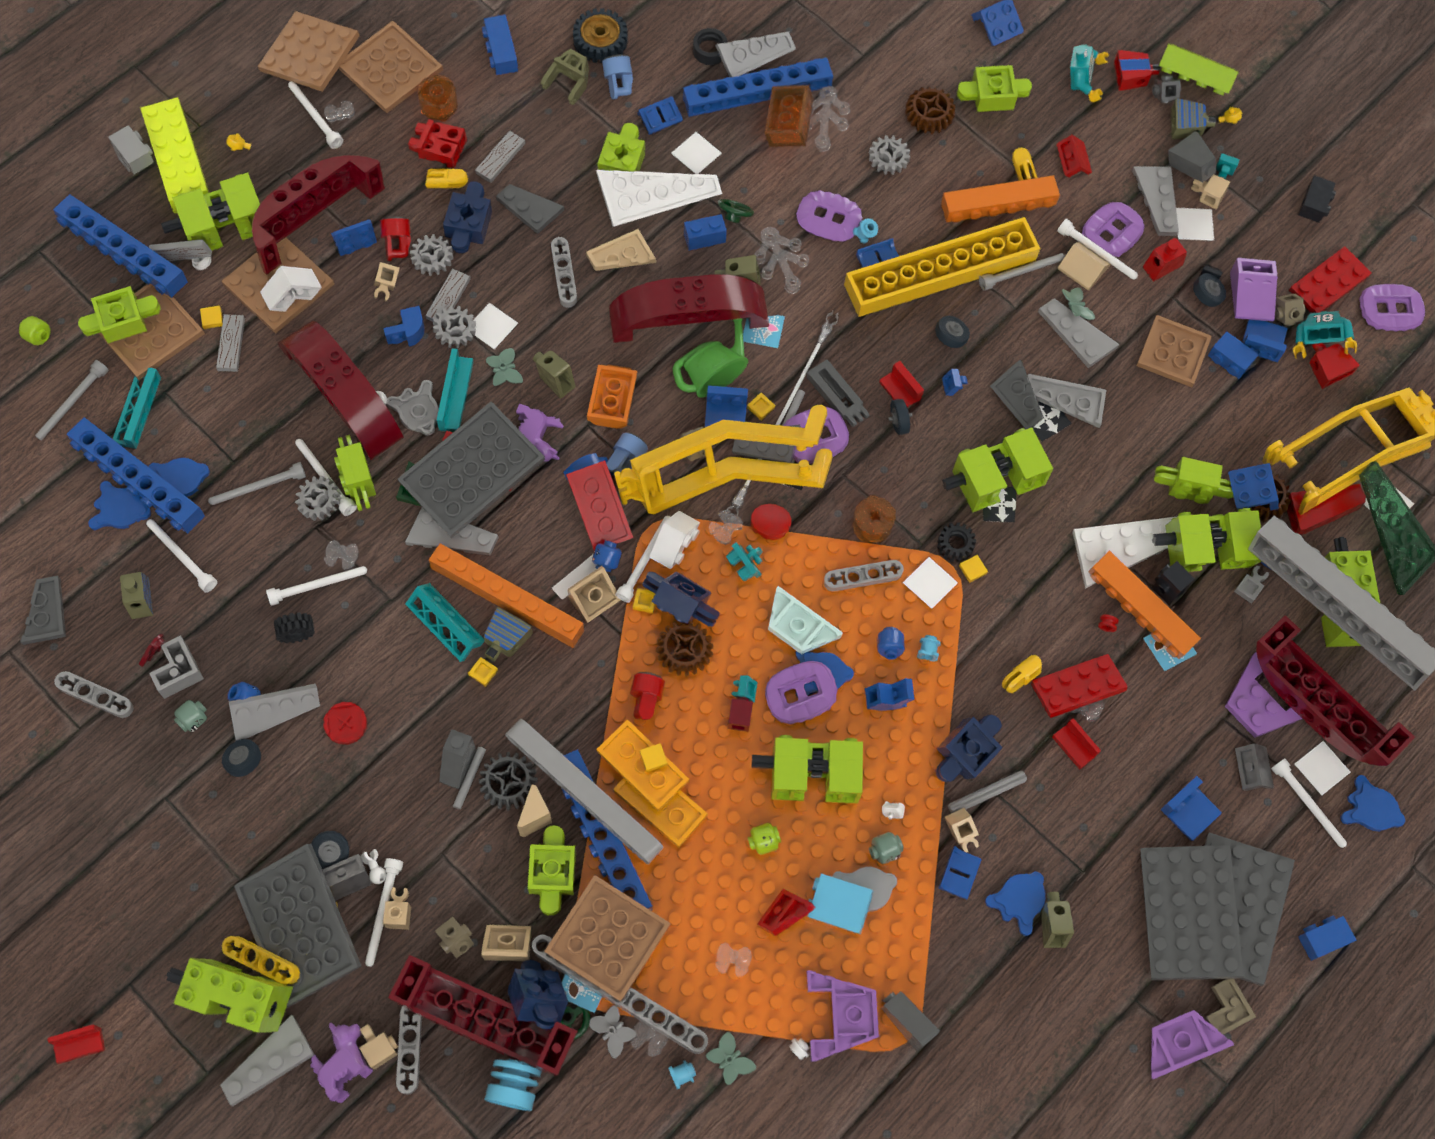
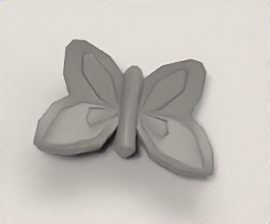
M612 1006L605 1016L593 1017L589 1023L592 1030L598 1033H605L602 1036L604 1040L609 1038L607 1046L613 1058H617L621 1054L624 1042L632 1040L637 1034L629 1027H622L623 1022H619L620 1014L617 1006Z

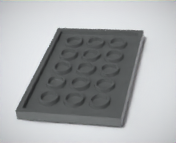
M491 401L397 480L452 539L545 460V456Z
M1209 832L1204 846L1230 845L1244 977L1240 979L1264 986L1295 860Z
M312 844L300 847L234 885L257 945L295 964L299 968L300 976L297 982L286 984L293 987L286 1008L362 967ZM271 958L265 964L268 971H271L274 967V962ZM280 969L279 972L287 974V978L291 977V974L288 973L289 970Z
M1230 845L1140 848L1151 980L1243 978Z

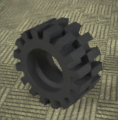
M956 522L955 525L950 523L948 527L946 525L941 531L937 541V548L940 549V555L944 554V559L949 557L951 558L950 562H953L954 559L957 562H961V559L965 561L967 557L971 556L975 548L976 539H974L975 533H971L972 529L970 527L966 529V524L963 523V526H960V522ZM953 536H958L963 539L964 546L960 549L953 548L949 544V539Z
M298 612L293 615V613H290L289 616L283 615V618L278 617L274 621L276 640L280 643L303 642V639L308 640L309 637L312 638L315 635L313 619L310 614Z

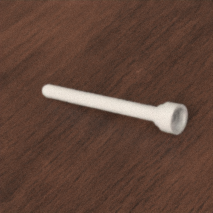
M290 81L288 83L289 88L325 133L328 145L332 149L339 148L343 144L344 139L338 132L330 129L296 83Z
M1065 219L1058 228L1057 232L1061 235H1070L1131 279L1138 277L1137 272L1076 231L1073 223L1068 219Z
M297 439L295 441L296 446L317 474L326 479H331L304 441ZM338 488L337 491L341 493V496L337 497L340 501V504H338L339 510L344 516H348L355 512L357 505L352 499L345 497Z
M665 516L627 583L618 588L615 595L620 600L630 603L633 598V587L650 560V553L661 528L670 516Z
M149 519L147 521V526L198 579V586L204 592L211 591L217 585V580L211 574L203 573L154 520Z
M364 566L283 590L268 589L266 592L270 605L279 604V601H283L285 597L364 575L367 573V568Z
M1284 758L1271 768L1273 772L1285 778L1338 846L1341 848L1346 847V840L1290 772L1291 768L1288 761Z
M386 858L384 868H386L385 872L387 875L365 964L369 967L374 964L384 925L385 901L390 900L395 876L402 870L403 862L396 859Z

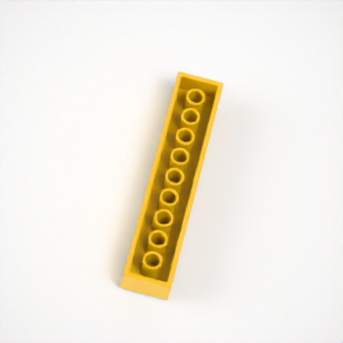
M1023 217L846 273L844 286L858 317L977 280L979 276L984 274H995L1036 261L1040 247L1026 218Z

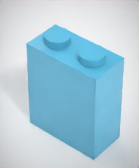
M821 874L820 878L816 877L812 889L816 892L813 900L809 899V902L816 908L808 914V917L861 934L874 891Z

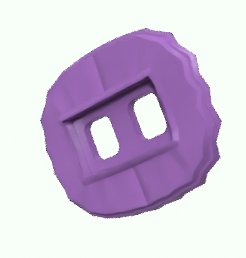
M819 190L817 192H810L807 196L803 197L797 211V220L800 226L809 233L824 239L843 242L854 236L853 229L859 226V223L862 221L861 209L855 202L850 201L846 197H841L839 194ZM817 207L827 210L825 217L821 218L814 215ZM835 213L845 216L842 224L832 221Z
M1111 202L1101 207L1087 220L1082 227V235L1112 256L1119 257L1132 248L1139 240L1144 231V223L1140 215L1131 207L1121 202ZM1116 219H1119L1126 225L1122 230H1118L1112 225ZM1103 231H1108L1114 238L1107 242L1100 237V234Z
M1396 284L1373 285L1363 290L1359 298L1362 317L1366 319L1368 325L1374 326L1375 329L1392 330L1395 332L1415 329L1422 324L1425 317L1422 297L1412 287ZM1377 303H1385L1388 313H1379ZM1395 303H1404L1407 313H1398Z
M826 407L827 417L824 426L828 427L831 436L825 439L820 437L818 445L807 447L805 451H798L795 448L793 458L797 463L801 460H807L809 464L813 463L817 451L824 448L831 450L833 457L843 452L848 445L849 432L845 421L836 410ZM810 410L791 417L783 426L800 424L801 428H805Z
M807 661L790 666L772 676L767 683L765 697L771 714L779 722L791 725L811 720L830 710L836 702L838 689L831 670L826 665L818 661ZM815 681L818 693L807 696L804 685ZM795 689L798 701L788 704L784 693Z

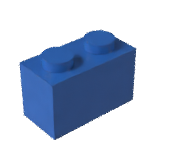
M722 214L684 222V237L689 251L726 243L727 230Z
M1226 332L1213 346L1208 357L1214 363L1225 368L1229 374L1240 379L1259 354L1229 332Z
M1333 915L1322 920L1324 924L1317 927L1313 924L1303 929L1304 934L1298 936L1310 961L1356 941L1344 916L1336 919Z

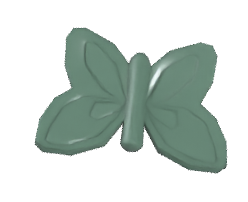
M1074 288L1070 292L1062 289L1064 296L1069 300V308L1075 316H1082L1087 320L1095 319L1094 313L1087 307H1084L1085 302H1080L1083 300L1081 288Z
M505 349L499 356L487 357L486 362L494 368L493 372L496 373L493 377L494 386L501 385L506 380L515 384L523 382L522 375L517 370L511 369L515 368V364L512 363L515 357L514 349Z
M730 1032L722 1036L719 1041V1048L712 1049L706 1054L708 1060L713 1063H720L719 1068H724L723 1077L727 1085L734 1082L738 1074H749L756 1069V1065L752 1060L746 1057L737 1058L741 1055V1052L739 1050L734 1052L736 1043L735 1038Z

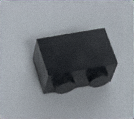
M1314 175L1307 186L1298 215L1320 223L1322 218L1327 217L1330 212L1331 206H1329V202H1332L1335 197L1336 191H1334L1336 183Z

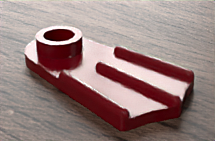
M162 633L149 644L139 662L141 667L147 661H151L157 652H160L161 646L165 643Z

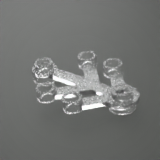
M832 86L822 88L819 92V97L811 104L806 103L801 108L803 115L809 117L815 109L823 104L822 109L809 120L803 119L800 122L801 130L809 132L812 126L821 120L820 133L815 139L816 148L821 152L827 151L831 147L830 139L827 136L829 119L841 131L846 130L849 126L846 118H840L830 109L831 104H833L842 115H847L850 112L849 104L837 98V91Z
M773 227L763 229L761 232L763 243L754 254L756 257L758 255L763 256L761 259L757 258L758 264L765 262L766 252L770 246L773 253L767 266L762 269V277L767 280L773 277V270L778 262L786 278L785 290L789 293L798 292L801 284L800 279L793 275L786 260L797 263L800 267H806L809 263V257L806 254L796 255L783 250L779 244L790 247L792 251L797 252L801 249V240L798 238L790 240L782 237L779 231Z

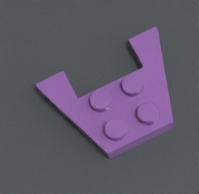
M1256 652L1251 656L1249 663L1241 674L1240 680L1225 705L1229 712L1254 738L1302 719L1292 708L1285 711L1255 680L1263 672Z
M807 970V992H831L834 1039L810 1040L811 1062H816L879 1037L876 990Z

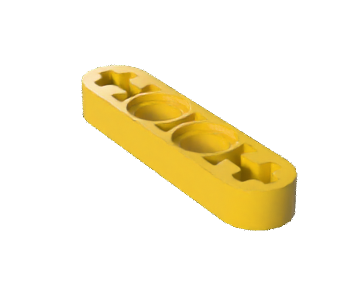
M229 936L224 939L222 943L223 953L237 962L284 985L294 984L299 979L300 971L295 964L242 937ZM231 943H234L238 948H242V950H233ZM251 949L256 953V957L252 962L247 957ZM269 958L274 962V967L271 971H268L265 966ZM280 969L289 970L288 973L291 974V977L287 978V974L279 972Z

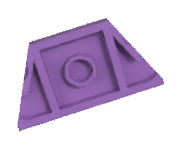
M1193 1010L1152 1028L1151 1077L1152 1079L1158 1078L1234 1044Z

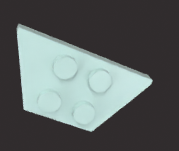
M778 586L776 588L768 626L770 632L800 654L841 638L843 632Z

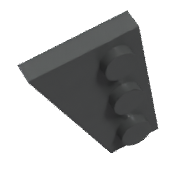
M511 184L496 195L498 202L537 234L564 211L563 205Z
M1019 360L990 387L1025 429H1029L1044 419L1023 362Z
M799 424V425H791V426H790V427H800V428H801L800 424ZM735 439L732 452L737 455L769 461L792 463L796 446Z
M52 576L36 579L31 599L30 614L26 619L25 633L21 638L23 645L66 637L60 577Z

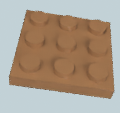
M1156 315L1136 366L1193 387L1212 336Z

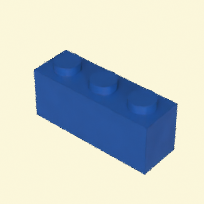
M506 15L484 18L485 26L482 27L483 37L488 39L485 44L487 53L492 55V57H489L491 68H495L496 75L517 72V57Z

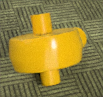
M1230 107L1224 113V116L1218 117L1219 123L1226 121L1236 124L1242 118V112L1239 108Z
M240 134L229 135L227 138V145L231 147V150L236 151L243 148L250 150L251 144L246 143L240 137Z

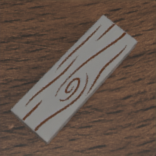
M509 131L476 168V174L492 183L525 145V140Z
M203 239L149 245L151 250L168 261L211 257L212 250Z
M452 269L428 310L426 319L430 321L437 319L436 313L442 314V308L448 311L450 305L454 309L470 281V276Z
M224 315L216 366L218 371L238 372L245 323L244 315Z

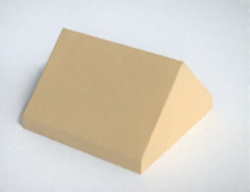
M1078 242L1073 244L1058 266V270L1089 291L1111 264Z
M603 566L568 588L570 602L587 623L620 601L615 595L617 591Z
M531 785L517 825L519 834L522 837H526L552 823L550 812L535 785Z
M487 925L482 947V957L484 960H529L531 926Z

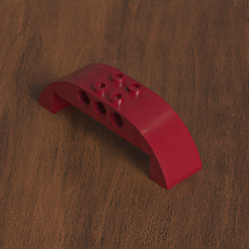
M345 155L328 158L307 167L269 194L258 207L252 221L253 241L263 272L267 275L282 264L277 243L356 187L369 199L383 191L385 187L380 162L363 156Z
M714 274L652 281L625 291L609 305L613 343L633 341V329L748 318L750 329L769 327L764 290L757 283L734 275Z
M311 321L278 343V346L288 359L295 360L354 433L357 442L361 443L363 452L370 460L404 438L396 421L375 389L334 338L320 324Z
M1285 615L1256 645L1260 667L1272 688L1305 722L1336 749L1367 764L1388 766L1415 736L1400 722L1387 730L1292 641L1301 629Z
M409 955L388 997L402 1007L509 1058L525 1062L536 1069L557 1076L577 1034L576 1030L557 1021L552 1029H542L537 1026L535 1021L517 1020L512 1004L435 970L429 963Z

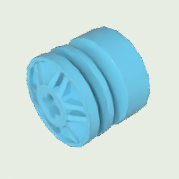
M494 1060L493 1066L503 1071L491 1072V1076L499 1079L500 1083L488 1084L484 1100L510 1108L532 1111L535 1095L526 1091L527 1087H538L539 1083L529 1079V1077H540L541 1070L517 1060Z

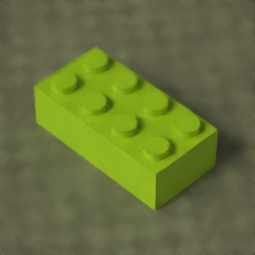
M1171 43L1168 44L1159 64L1162 67V71L1172 74L1173 71L1179 73V78L1189 81L1190 78L1196 80V85L1206 88L1207 85L1214 88L1213 92L1224 95L1225 92L1229 94L1239 72Z

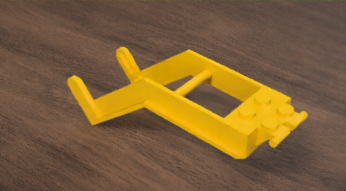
M1410 387L1339 413L1283 447L1284 444L1281 440L1274 442L1266 449L1262 462L1264 464L1270 463L1272 466L1282 461L1290 469L1298 464L1294 458L1295 451L1341 423L1362 416L1386 449L1321 489L1315 487L1312 481L1305 483L1302 487L1307 493L1304 495L1298 510L1302 515L1376 469L1429 449L1431 441L1435 439V409L1432 408L1434 404L1423 390L1418 392L1419 396H1416ZM1395 404L1419 437L1394 446L1370 412Z
M823 405L813 406L805 428L721 420L631 459L632 469L625 468L621 473L619 471L614 473L621 502L623 505H626L629 499L641 501L647 512L654 515L734 479L824 488L833 458L832 451L829 449L818 450L813 465H809L807 460H801L799 464L740 457H728L715 463L712 445L726 439L795 445L798 451H805L807 447L818 445L827 417V408ZM704 449L707 467L664 486L662 485L660 468Z

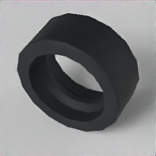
M715 28L702 29L696 33L693 38V55L695 59L705 65H715L722 62L718 51L708 53L701 50L699 45L705 41H714L718 44L728 43L725 34Z

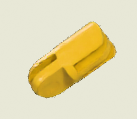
M1025 148L1015 149L1012 154V161L1018 181L1023 180L1021 173H1023L1025 180L1031 179L1029 171L1033 179L1038 178L1029 151Z
M428 169L425 186L427 188H461L467 184L468 176L461 169Z
M1031 655L1014 667L1013 671L1003 679V688L1008 693H1014L1023 685L1029 684L1041 673V659L1037 655Z

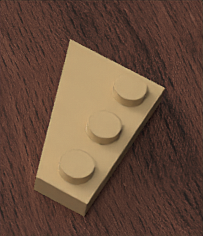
M639 229L586 252L595 271L656 263V258Z

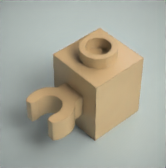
M1213 175L1209 182L1204 181L1202 183L1195 179L1191 189L1196 192H1202L1199 202L1217 209L1227 192L1230 182L1222 177Z
M380 262L374 286L379 288L375 290L374 298L377 299L378 293L383 292L385 294L384 301H388L390 296L388 290H394L399 267Z
M965 808L945 816L952 836L965 852H968L967 844L969 842H973L976 848L979 847V843L975 839V836L979 835L971 815Z
M395 887L391 889V897L394 901H385L383 924L386 928L409 930L411 906L408 902H404L409 896L407 888H404V893L400 897L396 896Z
M368 1024L360 1029L368 1042L361 1046L360 1050L373 1070L398 1055L395 1050L398 1045L392 1035L387 1037L383 1032L376 1037Z

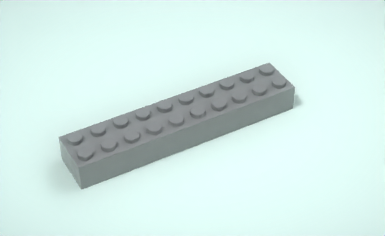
M1273 516L1257 532L1248 550L1414 691L1435 671V648L1427 644L1421 635L1409 629L1403 620L1391 614L1385 605L1379 604L1373 599L1368 591L1360 588L1350 576L1342 573L1333 562L1324 558L1318 549L1306 543L1303 537L1293 532L1283 520Z

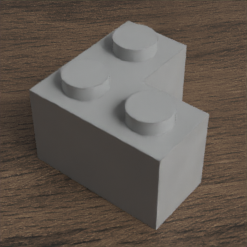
M129 125L108 137L118 159L128 172L132 171L133 174H136L154 163L151 157L153 154L151 148L147 143L143 144L141 142L143 139L137 130L133 132Z
M181 635L161 646L169 664L149 673L158 692L164 699L204 679L187 643Z

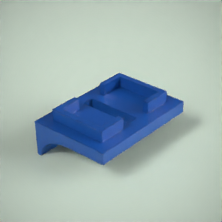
M672 96L638 110L637 114L641 117L649 135L683 121ZM657 107L659 108V110H660V112H661V114H662V116H663V118H664V120H665L664 123L662 122V120H661V118H660V116H659V114H658V112H657V110H656Z
M893 238L858 249L856 254L862 268L879 263L876 252L882 262L899 257Z
M954 846L938 889L967 900L982 859ZM950 868L969 875V879L949 871Z

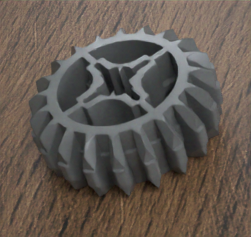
M507 751L506 757L503 758L502 754L498 753V760L491 757L490 761L492 764H484V768L487 771H480V775L484 777L479 779V784L484 785L480 788V792L485 793L483 796L485 800L491 799V806L498 802V809L501 810L503 805L506 804V809L510 810L511 804H514L516 809L519 808L518 802L520 801L525 805V797H528L531 785L538 782V778L533 777L537 774L536 769H531L533 764L532 762L526 763L527 758L525 756L518 760L519 754L517 752L511 757L510 752ZM508 766L506 771L496 772L498 769ZM516 767L525 773L526 782L521 781L520 778L515 776ZM511 776L512 783L505 785L504 779L507 780ZM491 780L501 785L500 795L491 788ZM522 788V790L517 794L509 796V793L512 790H520Z

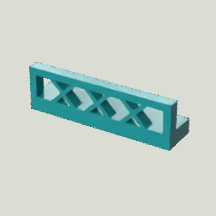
M454 348L451 350L437 415L439 431L455 432L461 426L474 363L473 358L459 357L458 349Z
M148 367L146 376L143 377L145 379L141 389L138 386L140 380L134 377L113 436V440L121 446L137 449L161 380L157 369ZM138 396L137 402L134 407V405L132 404L133 398ZM132 414L130 422L127 424L126 418ZM126 431L124 441L119 440L121 433Z
M430 583L417 586L405 603L460 662L466 659L472 649L480 647L485 641ZM417 597L422 601L423 609H419L414 604ZM429 612H433L436 615L437 623L430 621ZM446 626L450 630L451 638H447L443 634V627ZM457 641H461L466 647L462 653L457 649Z

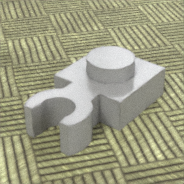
M1256 566L1252 570L1251 576L1247 574L1234 591L1251 604L1264 587L1260 582L1265 581L1269 576L1268 572L1263 576L1258 575L1257 570L1260 566Z

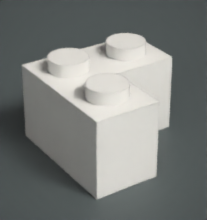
M280 266L260 293L270 311L286 312L295 299L312 300L322 287L312 269Z
M681 511L676 512L664 522L649 558L669 569L676 564L679 565L685 555L682 553L684 547L687 548L691 540L695 541L699 534L697 528L700 522Z

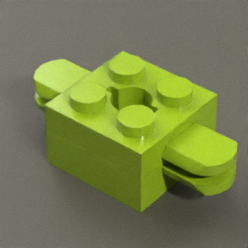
M1012 65L975 67L972 81L960 82L957 97L960 101L975 100L977 112L1014 110L1017 98L1029 96L1032 83L1029 79H1015Z
M624 124L620 134L608 132L598 160V170L639 172L645 156V141L638 139L639 130L635 124Z
M131 286L91 298L95 313L81 317L78 321V326L84 335L91 336L102 333L107 343H111L146 332L144 318L159 314L161 306L153 295L137 300Z
M349 434L346 435L348 446L344 445L342 437L338 438L340 448L336 449L338 457H334L346 496L350 495L351 499L356 501L358 511H362L360 499H364L366 508L369 509L371 506L368 497L376 495L361 443L353 444Z
M1182 457L1175 468L1166 466L1156 467L1154 481L1170 486L1168 495L1174 496L1177 499H1189L1199 504H1208L1213 496L1227 499L1234 497L1230 481L1221 479L1222 465Z
M555 825L546 828L544 831L543 845H530L528 891L529 894H540V909L542 913L548 916L559 913L562 895H574L576 849L575 846H564V831Z

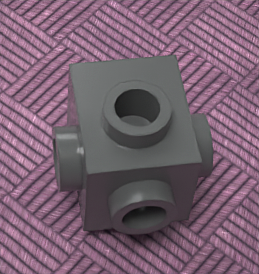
M1161 75V78L1155 79V84L1152 86L1154 98L1160 100L1161 103H1171L1176 98L1180 99V80L1174 78L1173 75Z

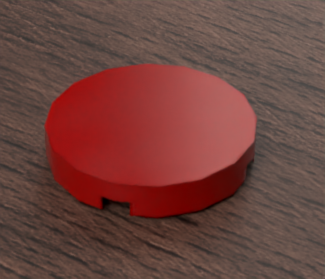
M765 504L753 511L750 525L753 532L760 534L762 538L776 540L784 537L790 531L792 518L783 507L776 504Z
M340 702L333 705L328 713H326L323 726L327 736L333 742L349 745L363 737L367 729V718L365 712L356 704Z

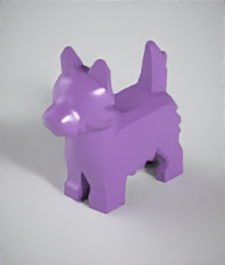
M519 404L516 414L520 415L518 420L524 422L520 423L518 429L545 456L544 462L549 461L551 458L559 460V457L556 455L558 451L543 441L542 438L547 427H564L560 419L547 417L538 409H530L526 405Z
M329 1023L336 1052L325 1064H322L314 1055L311 1060V1067L314 1068V1073L318 1074L319 1084L325 1088L329 1099L342 1103L350 1095L348 1091L343 1090L344 1083L348 1079L352 1080L358 1074L363 1078H367L373 1070L367 1066L363 1055L356 1045V1040L361 1035L359 1025L354 1024L350 1027L338 1025L336 1027L334 1024Z

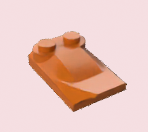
M598 365L587 420L598 426L616 429L627 426L637 371L614 365Z

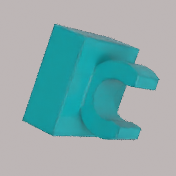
M1221 153L1216 163V171H1219L1218 177L1226 179L1227 174L1232 176L1240 159Z
M741 675L740 681L736 680L733 682L738 687V691L732 692V695L736 698H748L749 701L755 703L758 682L748 675Z

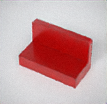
M1070 135L1057 143L1065 176L1069 178L1080 171L1088 175L1092 173L1085 144L1082 140L1074 135Z
M901 361L893 365L891 373L880 379V384L892 399H903L907 408L922 399L924 389Z
M1074 718L1052 736L1079 770L1101 752Z
M89 1025L47 1038L48 1043L54 1046L56 1063L58 1064L105 1050L101 1027L96 1025Z

